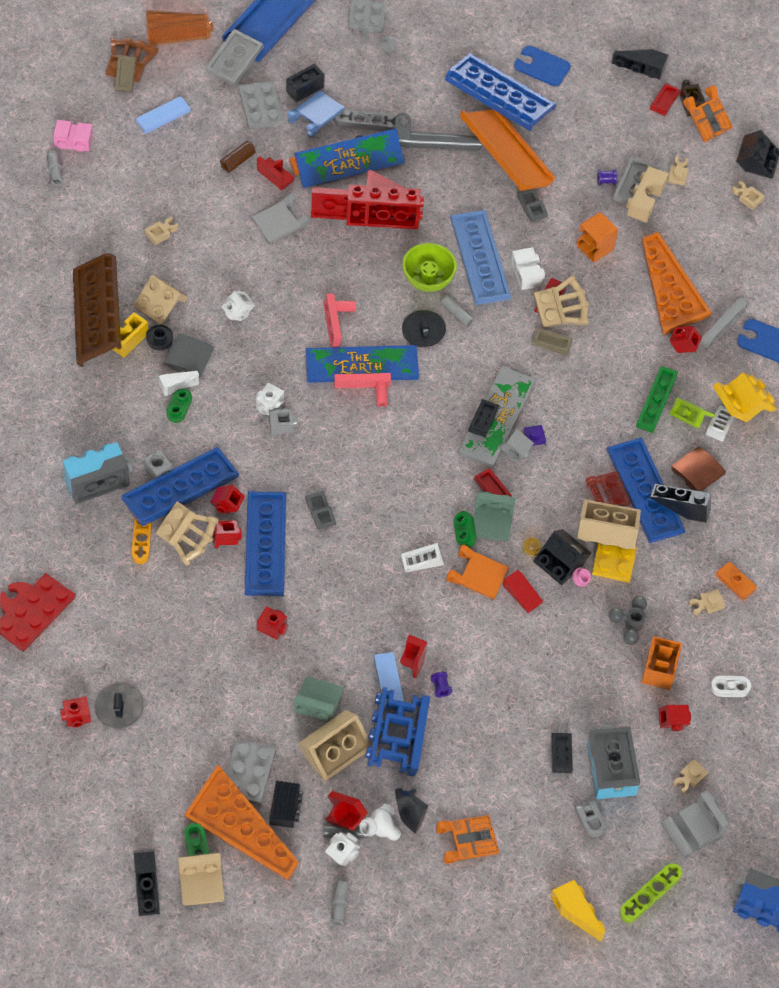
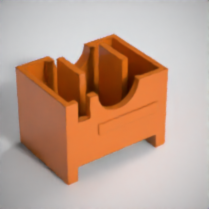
M602 212L597 213L580 224L581 229H579V232H584L577 239L576 246L593 263L614 250L618 228Z
M653 636L641 683L671 690L682 643Z

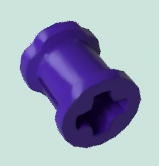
M598 169V185H602V183L616 185L617 170L602 171Z
M444 671L437 672L430 678L436 689L435 696L438 698L449 696L453 692L452 687L449 686L447 681L448 674Z

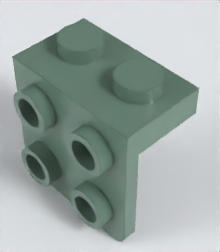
M478 492L474 512L477 537L507 542L510 536L516 498L508 495H496L490 492Z
M306 677L300 694H296L294 712L329 722L335 716L343 693V687L312 677Z

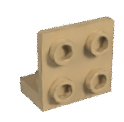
M152 275L133 306L159 324H164L178 301L185 303L188 296L163 279Z
M220 853L178 858L183 906L216 903L225 900Z

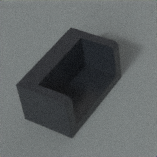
M314 63L286 79V92L297 103L324 88L325 74Z

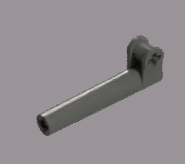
M400 113L395 118L394 129H397L401 147L481 151V143L476 136L411 131V118L408 114ZM402 116H405V119L408 120V123H405L404 126H401V123L398 122V119H402Z

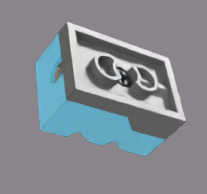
M117 442L106 444L102 447V450L97 452L88 450L84 453L83 457L71 456L63 460L65 482L75 505L130 486L129 473L134 470L133 463L130 457L122 454Z
M606 724L601 726L600 729L590 730L587 749L591 761L596 799L636 796L640 785V777L631 728H617L613 724Z

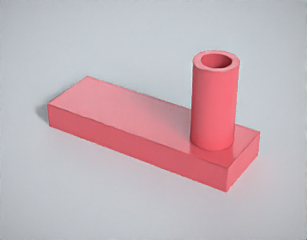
M327 293L323 306L330 347H339L342 337L337 312H355L356 302L335 301L334 293Z
M391 373L334 375V388L376 387L377 406L388 405L387 387H390Z

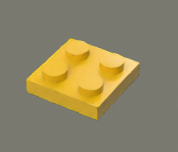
M598 543L592 575L630 583L637 547L635 546V549H624L620 546Z

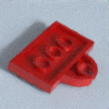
M47 573L33 586L26 582L9 584L7 586L8 590L18 595L16 598L10 599L6 596V592L2 591L0 594V606L4 613L0 618V635L24 652L76 598V594Z

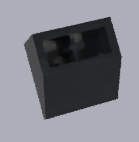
M762 130L744 135L736 162L745 172L772 179L779 160V149Z
M564 529L553 531L533 562L560 585H563L572 577L573 571L576 568H580L585 564L592 553Z

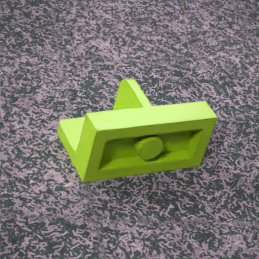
M678 397L670 412V415L696 428H700L705 415L715 417L714 413Z

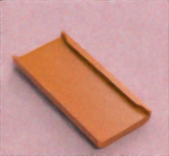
M494 109L469 113L462 110L459 115L461 120L467 124L470 131L476 135L479 142L485 146L489 154L494 157L520 191L547 187L553 183L556 177L504 115Z

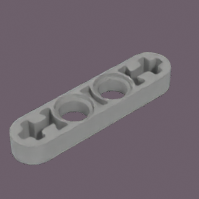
M344 109L334 117V122L338 126L387 131L394 129L395 125H392V123L395 122L397 115ZM360 117L364 119V121L356 122L355 119ZM377 119L380 120L381 123L374 124L372 121ZM398 119L402 126V119Z
M740 297L706 332L700 344L709 349L746 311L750 302Z

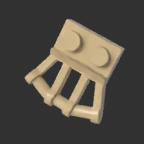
M575 275L570 276L557 287L533 293L543 329L565 323L589 325V319L587 318L590 305L585 298L586 291L578 284ZM568 285H571L575 290L573 293L561 296L558 293ZM578 298L580 303L565 308L561 304L562 301ZM581 310L580 318L565 317L566 313Z
M177 501L155 534L173 545L183 563L188 566L193 559L200 554H204L207 544L213 541L215 525L218 524L219 519L197 515ZM196 520L208 523L206 533L193 525ZM190 529L203 537L199 544L186 536ZM183 540L195 549L186 554L180 543Z

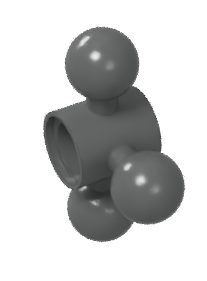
M643 596L633 598V608L629 610L628 615L624 614L623 610L618 607L612 608L608 614L609 619L614 623H619L622 620L626 621L625 624L628 630L625 631L623 638L630 645L638 642V631L642 629L644 624L645 612L643 610L647 607V600Z

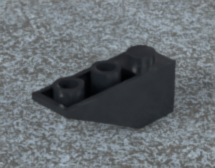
M654 49L614 51L611 64L660 80L667 65L668 54Z
M655 484L650 499L688 520L706 523L711 511V493Z
M155 850L133 851L139 916L160 914Z

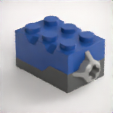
M749 868L746 878L738 877L734 883L732 895L736 900L733 912L743 919H749V917L757 919V923L760 926H775L779 932V879Z

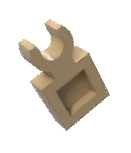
M676 156L674 165H671L668 182L685 186L688 168H686L688 158H685V162L681 163L678 161L679 156Z
M739 181L737 185L740 189L735 186L732 187L731 192L734 195L740 196L739 201L751 210L764 201L765 196L752 186L746 188L745 183Z
M169 217L165 220L164 224L158 221L146 228L145 235L156 246L168 239L170 232H176L178 224L170 225L173 223V218Z
M718 589L700 594V600L692 599L688 603L689 606L696 605L698 607L693 610V615L700 614L704 609L707 614L724 609L726 606Z
M693 759L680 771L682 777L676 778L673 786L682 784L684 788L681 789L680 793L684 794L687 792L689 784L695 788L708 776L709 772Z

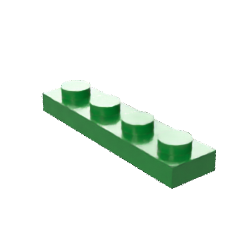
M664 366L660 367L637 421V428L654 433L677 378L678 371Z

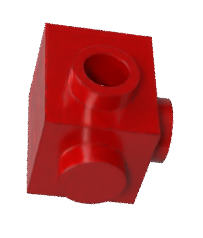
M694 326L675 327L670 343L677 353L696 352L702 337Z
M233 484L217 488L210 503L219 513L237 512L245 495Z
M268 606L265 607L257 620V630L278 640L280 635L286 633L289 626L287 624V616L282 611L274 610Z
M86 696L62 701L63 709H60L62 721L66 720L67 727L78 728L85 723L91 722Z
M665 705L658 708L660 728L682 731L684 730L683 727L690 725L691 712L689 711V705Z

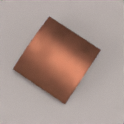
M699 446L671 465L672 471L685 479V484L695 491H703L726 474V470L719 462Z

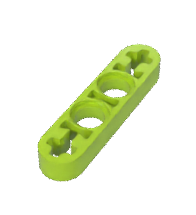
M674 863L666 865L621 906L620 918L626 923L636 921L680 881L682 877L681 867ZM669 870L671 872L675 870L677 872L676 877L674 875L671 876L667 882L665 878L668 877ZM655 882H659L663 885L664 889L656 891L652 885ZM640 895L647 896L649 903L641 904L638 901V897ZM635 904L637 908L634 909L633 914L625 915L626 909L628 911L631 910Z

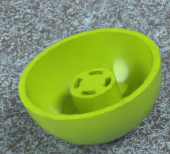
M423 243L416 245L403 258V272L407 281L414 288L423 292L442 290L451 283L456 274L457 262L454 255L447 248L439 244Z

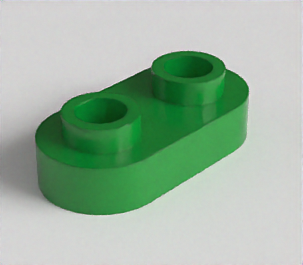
M178 389L174 392L166 410L169 421L179 423L184 420L192 403V394L189 390Z
M461 511L454 517L456 541L460 546L466 545L470 548L477 540L474 518L467 511Z
M197 823L189 824L184 830L188 856H195L197 852H201L203 855L209 854L204 828ZM196 833L198 837L192 838L191 835Z

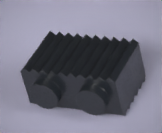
M276 780L269 825L294 828L295 822H299L300 810H297L298 803L302 804L303 791H300L299 783Z

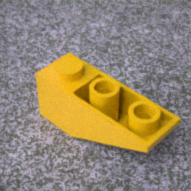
M572 880L553 889L551 899L560 915L597 940L602 941L605 927L602 921H598L594 915V907L590 902L586 901L581 885H577L576 881Z

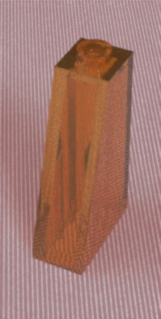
M146 11V31L149 46L211 38L213 23L209 21L208 14Z

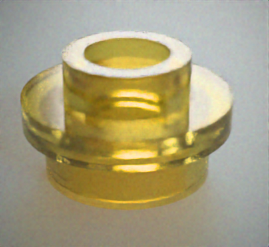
M530 537L523 542L522 549L525 554L536 556L542 549V545L537 538Z

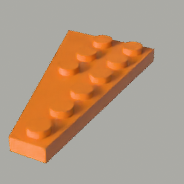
M659 232L643 237L642 246L663 335L673 332L675 327H685L711 317L712 312Z
M218 764L184 814L185 818L193 823L200 824L206 831L289 881L300 864L299 861Z

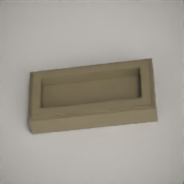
M118 55L115 91L133 93L136 57Z
M538 327L532 345L567 356L573 339Z

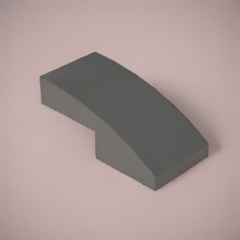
M535 189L517 193V198L530 221L548 217L542 200H539Z
M324 491L305 496L306 503L318 530L337 524Z

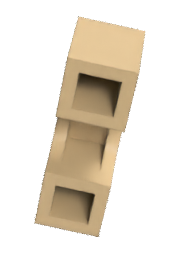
M650 166L646 172H642L639 179L640 184H636L633 190L634 196L633 198L630 197L627 202V216L645 223L648 222L656 199L648 195L661 196L669 173Z

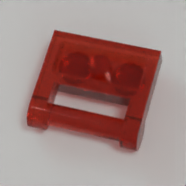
M617 471L596 477L590 476L585 479L596 502L606 503L597 484H601L609 502L607 504L623 507L630 506V499Z

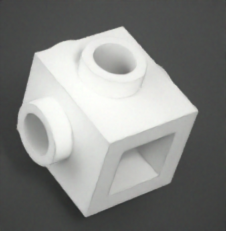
M234 291L226 298L225 303L221 307L230 320L242 321L248 317L255 304L245 292Z
M268 383L255 397L256 409L264 415H269V410H281L284 402V391Z
M340 832L331 838L329 842L331 845L325 852L338 864L346 866L349 861L352 862L358 856V850L361 846L357 843L358 839L350 832L347 834Z

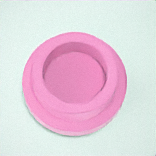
M580 567L573 571V581L578 587H584L590 582L591 575L587 569Z

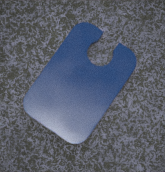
M526 46L521 52L522 55L532 57V63H525L518 58L514 63L515 70L551 86H559L571 67L568 61L534 46Z
M748 319L743 329L754 331L757 337L755 339H748L740 334L737 340L738 346L779 362V329L755 319Z

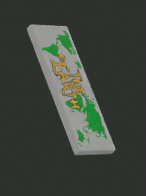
M502 366L485 398L487 401L500 405L486 438L468 432L458 455L493 469L502 452L500 446L512 432L536 383V379Z

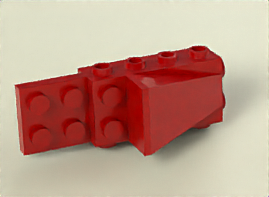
M368 170L367 186L349 184V190L312 187L311 218L347 220L346 225L415 230H418L419 220L423 219V209H420V207H424V197L421 196V189L405 188L372 170Z

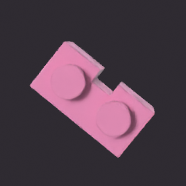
M57 120L53 135L54 147L74 149L80 152L90 150L93 138L92 124L78 122V125H73L71 121Z

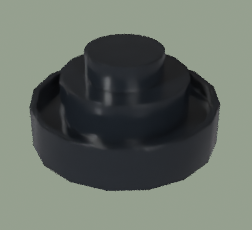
M154 325L147 330L146 342L154 350H165L173 343V332L166 325Z

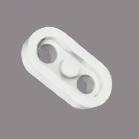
M716 676L712 680L710 688L712 693L718 697H745L750 692L751 682L744 676ZM717 686H722L724 689L720 690ZM741 686L743 690H738L737 687Z

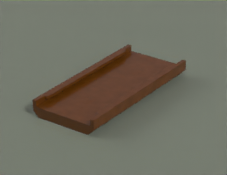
M104 253L73 269L76 361L80 367L84 366V362L114 348L121 349L116 256L112 253Z

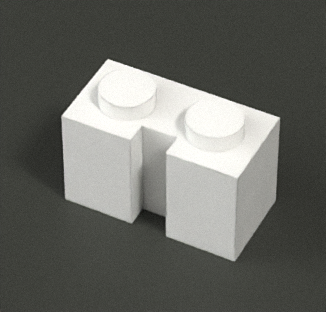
M533 247L512 251L511 264L520 289L524 290L542 286L545 272L538 265L540 264L539 255L535 254Z

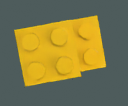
M743 372L729 384L724 385L717 382L712 386L729 414L744 422L751 420L763 409L769 412L777 409L774 403L776 400L771 393L766 391L764 381L760 378H755L752 374L749 375Z

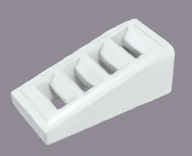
M198 371L158 376L159 386L164 396L171 395L178 389H188L199 385Z
M719 405L715 417L709 424L706 435L723 442L735 417L721 413L723 411L729 414L726 407Z
M438 543L401 554L405 572L444 565ZM435 553L436 558L432 559L431 554ZM423 555H427L428 560L425 561ZM416 556L420 557V563H417ZM412 557L413 565L409 564L408 558Z

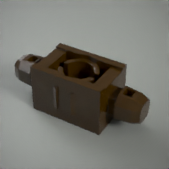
M683 80L680 100L687 117H690L691 114L684 106L683 100L692 96L697 107L705 103V99L699 84L692 85L691 81Z

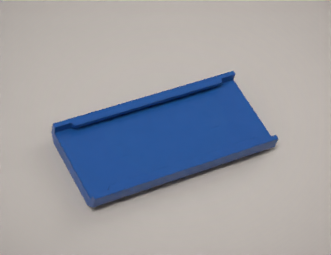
M255 0L222 35V41L225 42L231 32L236 29L263 43L264 48L255 59V61L259 62L316 0Z
M469 53L449 69L445 77V81L529 131L551 110H555L557 105L526 85L504 74L499 69L477 58L472 53Z

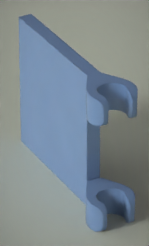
M319 91L298 108L288 111L287 116L289 118L287 120L293 124L301 115L311 122L306 126V129L308 130L307 135L313 137L322 126L345 108L322 91Z

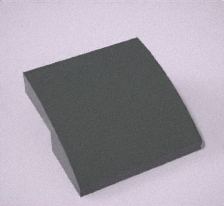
M178 334L163 364L177 372L182 370L185 372L198 371L200 378L215 347L191 336Z

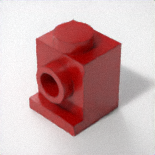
M236 520L219 521L215 525L212 537L214 548H218L219 545H238V541L242 539V530L238 528Z

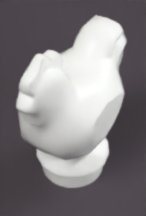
M383 804L369 817L360 822V832L364 836H373L375 834L379 837H388L392 841L398 840L401 836V831L394 825L392 819L394 808L390 804Z

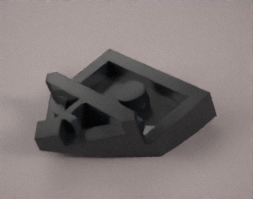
M397 788L395 796L400 819L412 832L416 833L421 828L428 805L415 796L416 789L403 791L402 788Z

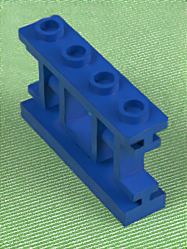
M383 687L380 693L377 692L375 704L378 706L377 711L374 710L371 722H374V729H370L368 740H371V746L367 747L365 758L368 759L367 766L375 764L376 767H380L382 759L400 762L399 772L403 773L405 771L407 776L415 777L419 769L430 697L422 695L421 698H418L417 695H414L411 703L394 700V690L390 689L388 691L387 687ZM385 699H387L386 707L396 709V715L386 713L384 720H382ZM416 706H418L415 727H413L414 719L403 717L404 711L414 713ZM389 722L407 726L405 739L387 735ZM380 734V743L390 745V750L380 749L378 756H375ZM410 742H412L409 762L407 763L408 755L397 753L398 747L408 749Z

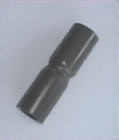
M323 825V838H332L340 832L346 834L350 832L358 839H364L365 837L360 832L359 826L352 831L337 825Z

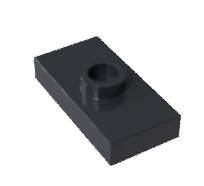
M482 399L468 432L486 438L500 405Z
M551 733L552 773L573 772L572 733Z

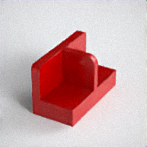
M261 156L257 158V171L281 191L294 182V176L283 168L282 159L274 161L271 157H268L266 160Z
M409 635L400 664L413 669V678H417L426 658L428 642Z
M331 791L327 796L334 806L325 818L328 823L353 831L368 814L361 801L357 798Z

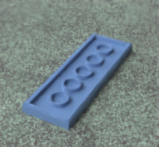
M480 210L450 215L475 305L510 300V291L486 211Z

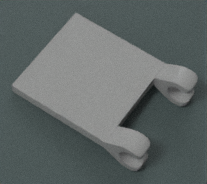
M294 194L288 195L283 201L252 216L253 221L269 243H273L300 228L311 225V217L308 214L303 215L297 221L288 209L297 204Z

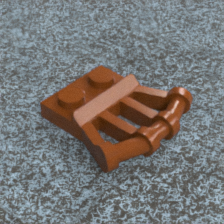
M127 37V39L110 38L112 55L105 71L106 75L116 77L118 56H116L115 46H125L121 56H127L130 47H135L137 49L133 57L137 59L134 82L139 83L145 66L158 54V48L149 46L144 43V40L136 41L130 37ZM142 49L148 52V54L141 61H139Z

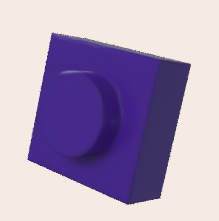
M542 425L523 428L524 435L534 443L532 446L546 444Z

